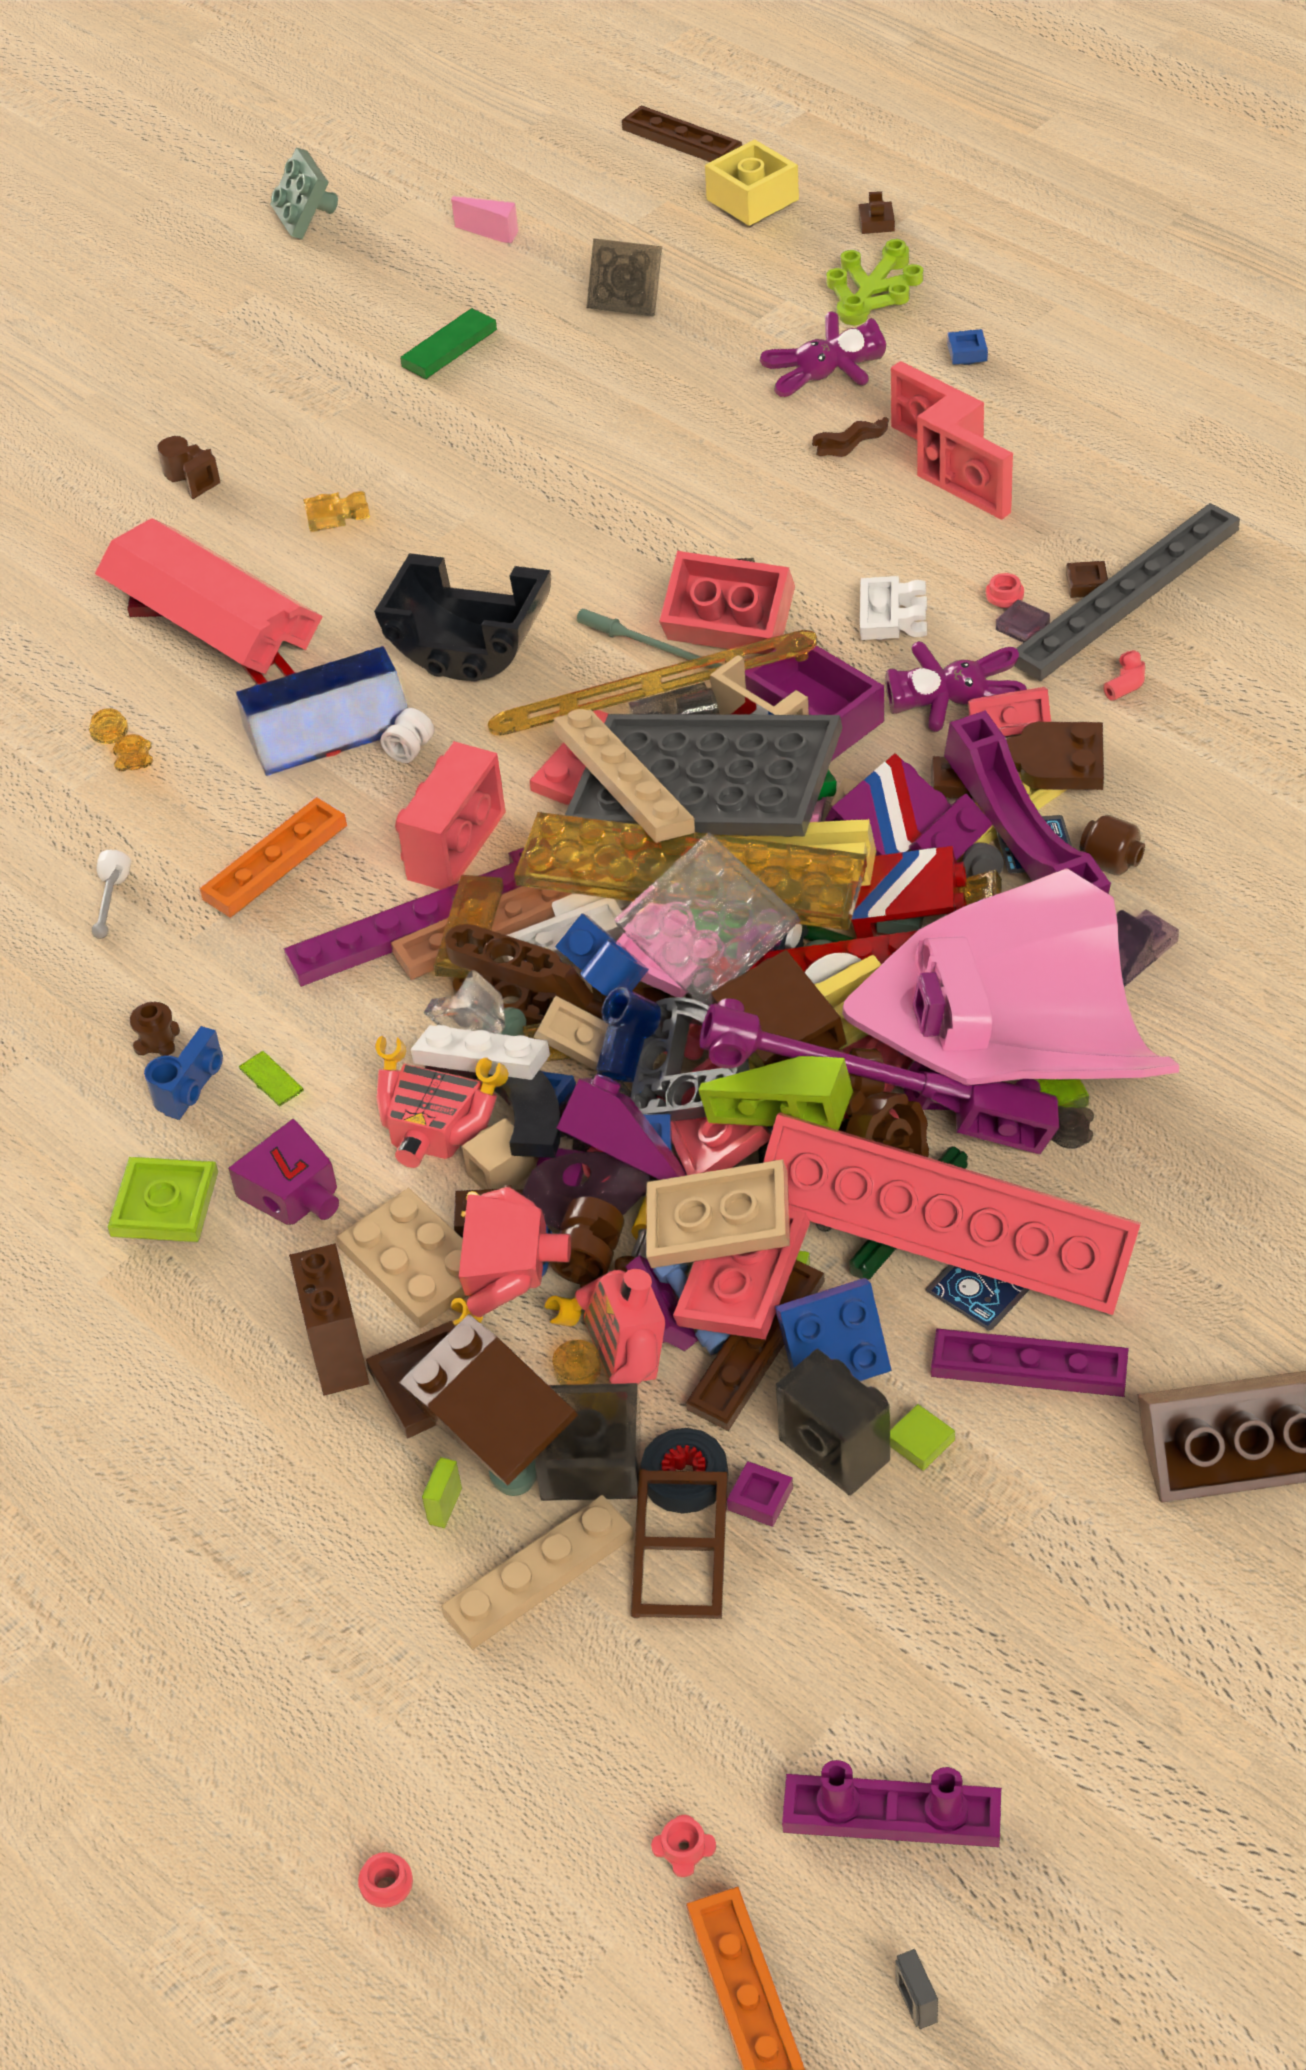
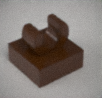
M882 191L869 192V203L859 204V220L862 234L895 231L892 201L884 202L882 200Z

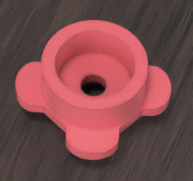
M679 1815L665 1825L661 1835L653 1838L651 1847L656 1857H664L673 1866L675 1875L688 1877L694 1873L695 1865L703 1857H710L715 1853L716 1841L712 1835L704 1834L701 1825L693 1817ZM686 1842L689 1844V1847L683 1850L679 1848V1844Z

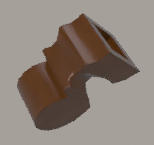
M181 436L167 437L157 445L164 476L172 482L186 480L188 492L192 499L221 483L216 459L212 455L211 449H200L197 444L188 446V441Z

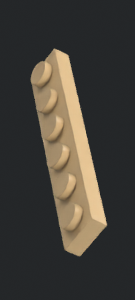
M577 709L569 712L568 715L554 718V733L656 843L695 833L694 817L591 709Z

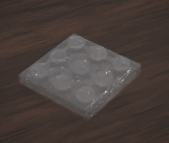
M708 832L620 913L614 921L617 927L693 1000L710 1006L713 1003L710 994L712 991L749 970L800 922V919L795 911Z

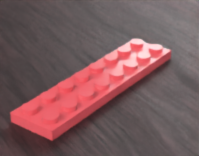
M777 1114L763 1163L783 1159L788 1174L789 1210L806 1212L809 1221L1110 1315L1114 1314L1141 1222L787 1114Z

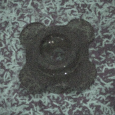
M1058 1106L1059 1128L1051 1140L1067 1149L1079 1148L1089 1143L1093 1139V1131L1089 1129L1090 1122L1094 1120L1093 1111L1087 1107H1080L1078 1109L1075 1107L1064 1108L1063 1106Z

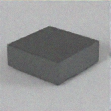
M912 1949L897 1955V1960H895L896 1984L915 2026L923 2029L938 2023V1997L916 1950Z

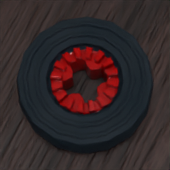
M691 1428L673 1429L655 1437L645 1448L640 1463V1470L676 1471V1469L683 1470L686 1465H690L693 1471L727 1472L729 1476L726 1453L718 1441L702 1430ZM648 1483L649 1498L653 1503L666 1511L681 1514L698 1512L714 1504L716 1501L717 1485Z

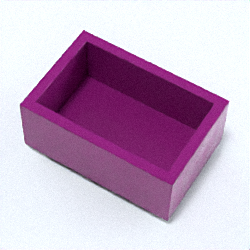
M795 634L745 670L746 690L772 706H775L797 690L808 697L809 715H840L843 728L831 761L885 721L884 685L799 634Z

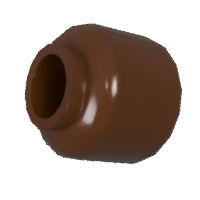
M1104 815L1096 821L1091 820L1087 824L1081 836L1079 849L1082 852L1089 853L1101 870L1114 875H1121L1130 866L1137 867L1140 864L1145 852V843L1140 842V830L1135 824L1111 815Z

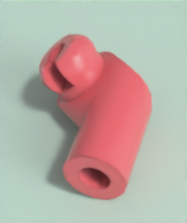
M1132 650L1123 653L1119 658L1122 665L1120 676L1104 684L1105 695L1110 701L1121 698L1143 685L1146 666L1145 662L1141 661V655L1138 651Z

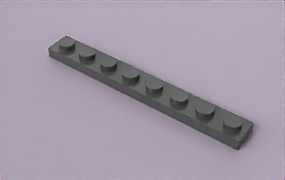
M1209 503L1017 647L1019 657L1014 666L1041 682L1239 531L1240 518Z

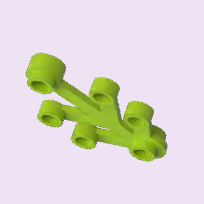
M891 239L886 242L882 249V260L869 277L861 266V254L856 250L844 251L841 254V268H834L827 272V287L834 290L840 299L837 303V314L843 323L847 325H860L867 320L870 311L873 309L907 303L910 299L909 286H917L923 282V268L917 264L908 265L909 248L903 240ZM903 269L902 275L886 278L891 270ZM847 272L859 288L856 294H853L847 286ZM889 291V294L871 297L873 294Z

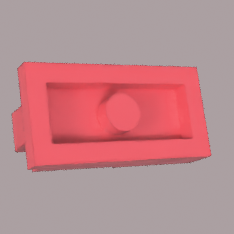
M1045 687L975 698L968 701L969 716L986 710L1004 736L1022 734L1023 729L1031 723L1051 722L1048 689Z

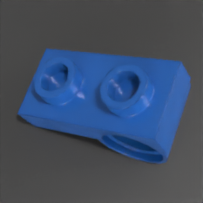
M200 1026L178 1058L174 1056H160L147 1064L144 1075L153 1106L156 1110L164 1113L165 1116L180 1120L189 1106L197 1102L204 1085L212 1075L219 1071L222 1065L223 1053L216 1030Z

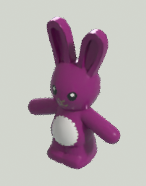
M830 311L825 315L826 340L814 339L804 343L799 348L763 351L760 356V363L766 368L797 367L777 380L774 387L775 393L780 397L790 396L810 380L818 381L827 378L836 367H839L858 385H866L869 381V376L857 364L863 361L881 359L886 351V340L876 320L870 318L857 328H849L839 335L838 314Z
M917 641L912 645L911 650L922 668H915L909 671L888 669L885 676L886 692L891 713L897 714L932 704L928 727L933 732H938L943 728L949 700L957 704L968 705V701H971L970 699L1027 690L1023 683L1014 680H986L987 677L1011 669L1017 663L1019 652L1014 647L1001 648L977 661L956 660L942 669L926 644Z

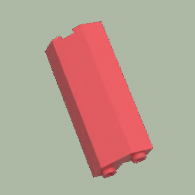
M153 518L111 540L95 572L102 579L241 665L264 674L267 673L282 641L306 650L323 617L186 534Z

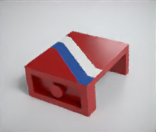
M953 846L875 856L870 885L852 886L851 920L857 939L877 936V922L939 914L948 915L967 906L965 894L960 892V888L967 887L964 862L956 861Z

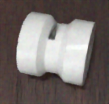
M405 708L397 716L395 725L388 727L382 734L380 739L381 745L391 758L402 763H409L418 755L420 746L425 745L433 736L434 725L420 710Z

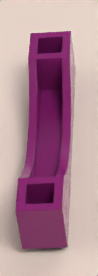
M986 710L950 722L944 757L987 818L993 823L994 828L1030 879L1035 881L1067 868L1109 894L1111 882L1092 856L1067 844L1042 818L1019 777L1005 736Z

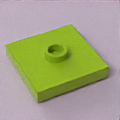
M129 1157L108 1224L110 1236L199 1242L219 1172L216 1162Z

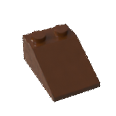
M470 1314L399 1382L429 1419L507 1486L578 1416L576 1411L507 1345Z

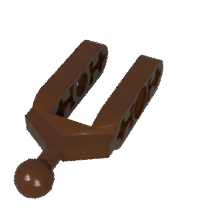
M471 924L457 925L446 934L445 942L449 960L451 963L465 968L453 980L456 1003L465 1010L490 1018L498 1009L513 1007L523 1012L526 1018V1030L536 1033L555 996H558L627 1034L632 1032L638 1025L640 1017L635 1005L628 1001H616L610 1005L595 1000L594 994L573 966L563 963L557 953L550 949ZM500 956L513 957L512 960L504 963L494 961ZM510 996L520 998L518 1001L510 1004L500 1002L502 999Z

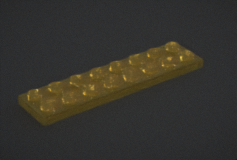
M537 812L514 877L516 886L849 930L866 871L867 858L866 854L699 832L656 843L640 825Z

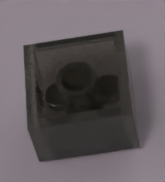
M817 1348L776 1383L779 1440L847 1495L851 1496L890 1461V1404L877 1388L867 1387L856 1379L842 1361L829 1358Z
M638 1383L549 1385L576 1411L578 1416L536 1457L535 1469L541 1501L595 1500L601 1495L606 1499H637L642 1419Z

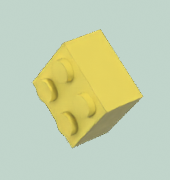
M755 139L705 165L707 200L748 226L799 200L798 165Z

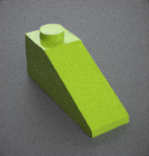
M798 1056L701 1083L698 1089L708 1123L774 1126L777 1114L783 1113L836 1130L840 1128L853 1093L844 1058Z

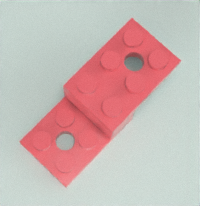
M902 361L892 366L891 427L917 440V476L1001 520L1011 513L1013 453L984 438V402Z

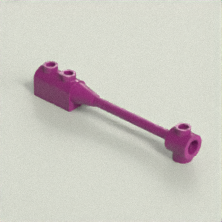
M724 999L718 1005L711 1004L704 1018L700 1035V1047L709 1050V1058L712 1063L722 1068H736L742 1065L757 1049L790 1058L798 1056L844 1058L848 1073L918 1091L920 1095L956 1112V1133L1041 1154L1059 1128L1057 1097L1041 1092L1040 1083L1034 1079H1021L1015 1084L1001 1081L967 1086L940 1073L925 1072L921 1074L762 1031L758 1016L744 1012V1005L736 999Z

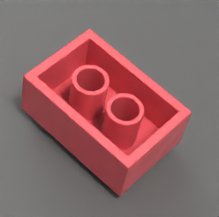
M677 551L659 620L667 640L768 655L782 643L795 590L790 569L784 566Z
M454 741L444 756L441 755L438 758L434 770L426 781L419 784L416 794L408 806L399 812L395 828L399 833L401 860L404 862L407 880L440 890L457 884L506 813L497 753Z

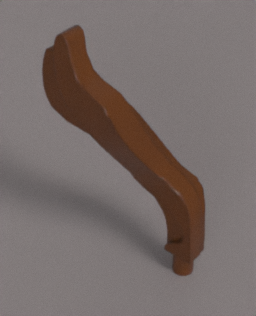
M883 417L882 420L878 419L875 423L856 421L844 432L818 433L813 436L812 445L818 446L816 455L847 456L861 441L881 437L888 430L889 419Z

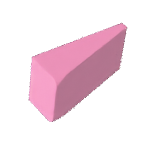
M455 196L451 198L456 228L500 242H513L518 233L515 203Z

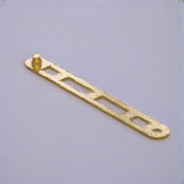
M810 630L791 632L505 710L489 720L488 728L493 735H507L552 723L554 718L568 715L573 710L591 709L596 711L710 680V674L715 672L718 667L662 682V678L723 661L726 664L737 655L744 658L745 655L774 647L776 648L775 652L744 659L745 670L795 657V660L798 662L805 661L809 658L808 652L816 647L818 639L816 633ZM642 684V688L579 705V700ZM559 706L558 711L532 718L529 716V714Z

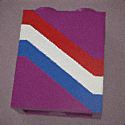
M894 753L832 806L824 821L869 819L876 847L875 856L901 853L911 850L908 846L938 819L951 804L941 792L931 787L912 765L906 763Z

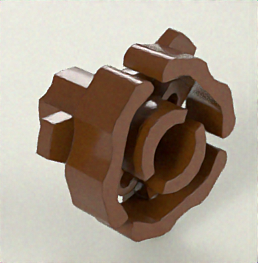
M853 1090L846 1109V1114L850 1119L843 1118L839 1131L929 1157V1146L927 1143L928 1122L919 1102L908 1101L907 1095L903 1093L881 1092L866 1098L861 1091ZM891 1108L896 1111L899 1118H894L889 1113Z

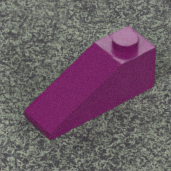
M596 1074L594 1079L580 1078L557 1125V1129L659 1180L687 1176L683 1166L633 1100L618 1092L621 1087L619 1083L599 1074Z

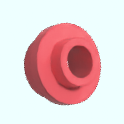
M1000 573L992 577L987 585L986 598L995 606L1009 608L1023 600L1024 587L1016 575Z
M382 1852L373 1855L366 1861L359 1873L358 1885L363 1898L369 1904L387 1908L399 1904L408 1896L413 1885V1875L409 1864L402 1857ZM385 1877L395 1879V1882L388 1887L379 1888L377 1886L379 1881Z

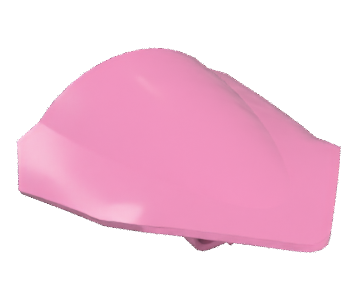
M1067 868L964 906L919 929L853 991L843 1004L842 1015L853 1026L920 1064L967 1086L1016 1079L1144 1078L1179 1073V1064L1171 1057H1160L1146 1046L1133 1022L1121 973L1118 923L1114 897ZM936 972L946 1004L939 1036L923 1037L913 1008L916 985L920 973Z

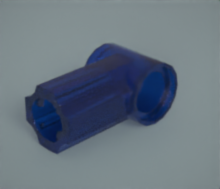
M618 987L609 993L602 1007V1017L605 1023L608 1024L596 1070L597 1074L621 1082H633L644 1040L650 1037L658 1028L661 1020V1009L657 1003L626 988Z

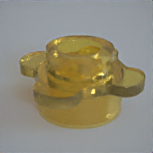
M136 734L121 737L113 747V753L117 756V760L114 762L115 769L118 771L138 770L150 766L153 763V757L149 755V750L152 748L151 742Z

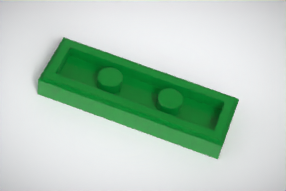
M471 308L400 357L401 366L427 379L497 330L496 319Z

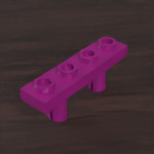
M832 1760L823 1766L821 1776L786 1774L782 1829L783 1833L1000 1848L1002 1788L963 1785L960 1772L950 1767H942L935 1770L931 1777V1783L853 1778V1771L848 1763L841 1760Z

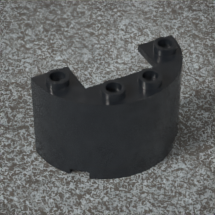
M409 553L374 612L384 637L403 655L426 669L431 675L467 681L487 679L504 671L515 658L547 600L551 588V571L514 566L509 575L513 595L452 588L444 557Z

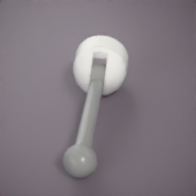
M105 850L98 857L97 874L102 881L106 882L98 922L92 927V934L98 939L105 938L108 934L106 920L113 886L124 882L130 870L131 860L129 856L118 850Z

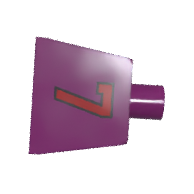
M291 1119L228 1168L236 1197L286 1225L297 1223L309 1212H312L321 1220H327L335 1214L339 1207V1199L333 1195L337 1189V1183L330 1159L294 1119Z

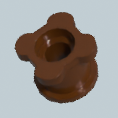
M154 1001L146 1002L134 1009L130 1015V1026L138 1034V1040L133 1043L135 1053L140 1056L148 1053H159L161 1056L171 1055L175 1051L174 1039L180 1033V1028L177 1022L172 1021V1011L169 1006Z

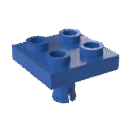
M866 1278L775 1306L796 1394L801 1400L892 1371L872 1286Z

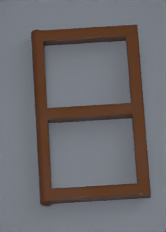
M639 1470L631 1601L632 1618L722 1619L727 1472ZM648 1483L717 1485L715 1538L646 1537ZM645 1550L714 1551L712 1606L642 1604Z

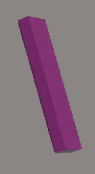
M936 1328L931 1377L1125 1397L1129 1348Z

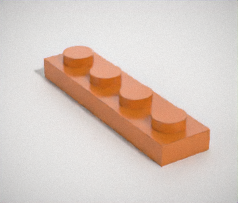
M316 797L200 888L202 900L231 918L347 826L345 814Z
M739 1887L686 1903L693 1931L742 2070H805Z

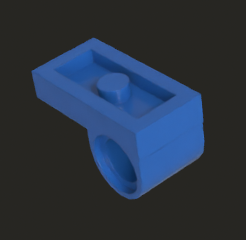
M581 913L555 946L582 970L580 974L589 984L608 998L616 1001H624L649 970L594 920Z

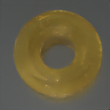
M112 708L97 711L92 716L89 725L91 738L98 743L104 744L118 742L127 734L129 729L126 718L118 710Z

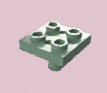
M297 147L292 157L285 164L284 175L279 186L272 193L270 205L292 237L303 239L316 209L325 211L328 214L334 213L338 205V196L336 193L325 191L329 183L309 152Z

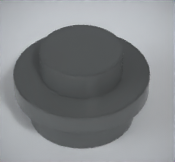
M981 842L971 845L965 851L962 862L965 864L966 877L974 883H987L999 876L1004 865L1000 851L988 843Z

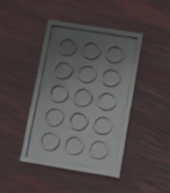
M608 714L604 723L694 817L695 833H692V835L805 837L843 728L840 715ZM585 767L563 818L566 832L647 834L588 768Z

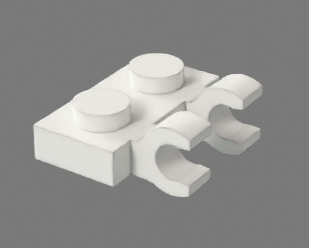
M899 576L861 578V640L899 638L900 630L905 631L912 637L926 636L927 622L922 620H926L927 596L916 597V595H926V581L913 580L908 583H899Z

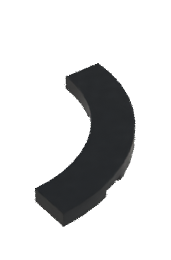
M425 1066V1069L460 1075L473 1080L478 1078L476 1072ZM541 1070L537 1072L532 1080L508 1077L506 1083L500 1087H495L494 1091L509 1106L511 1105L514 1111L515 1123L509 1141L511 1155L555 1158L560 1145L562 1131L557 1129L561 1116L559 1102L553 1086Z

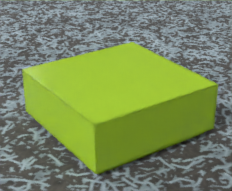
M919 1404L886 1434V1444L922 1471L955 1441V1430Z
M440 1457L433 1469L422 1495L429 1525L445 1528L462 1490L457 1461Z

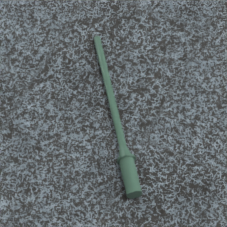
M584 608L577 615L578 623L605 632L610 637L626 636L714 670L723 665L629 630L620 623L619 619H611Z

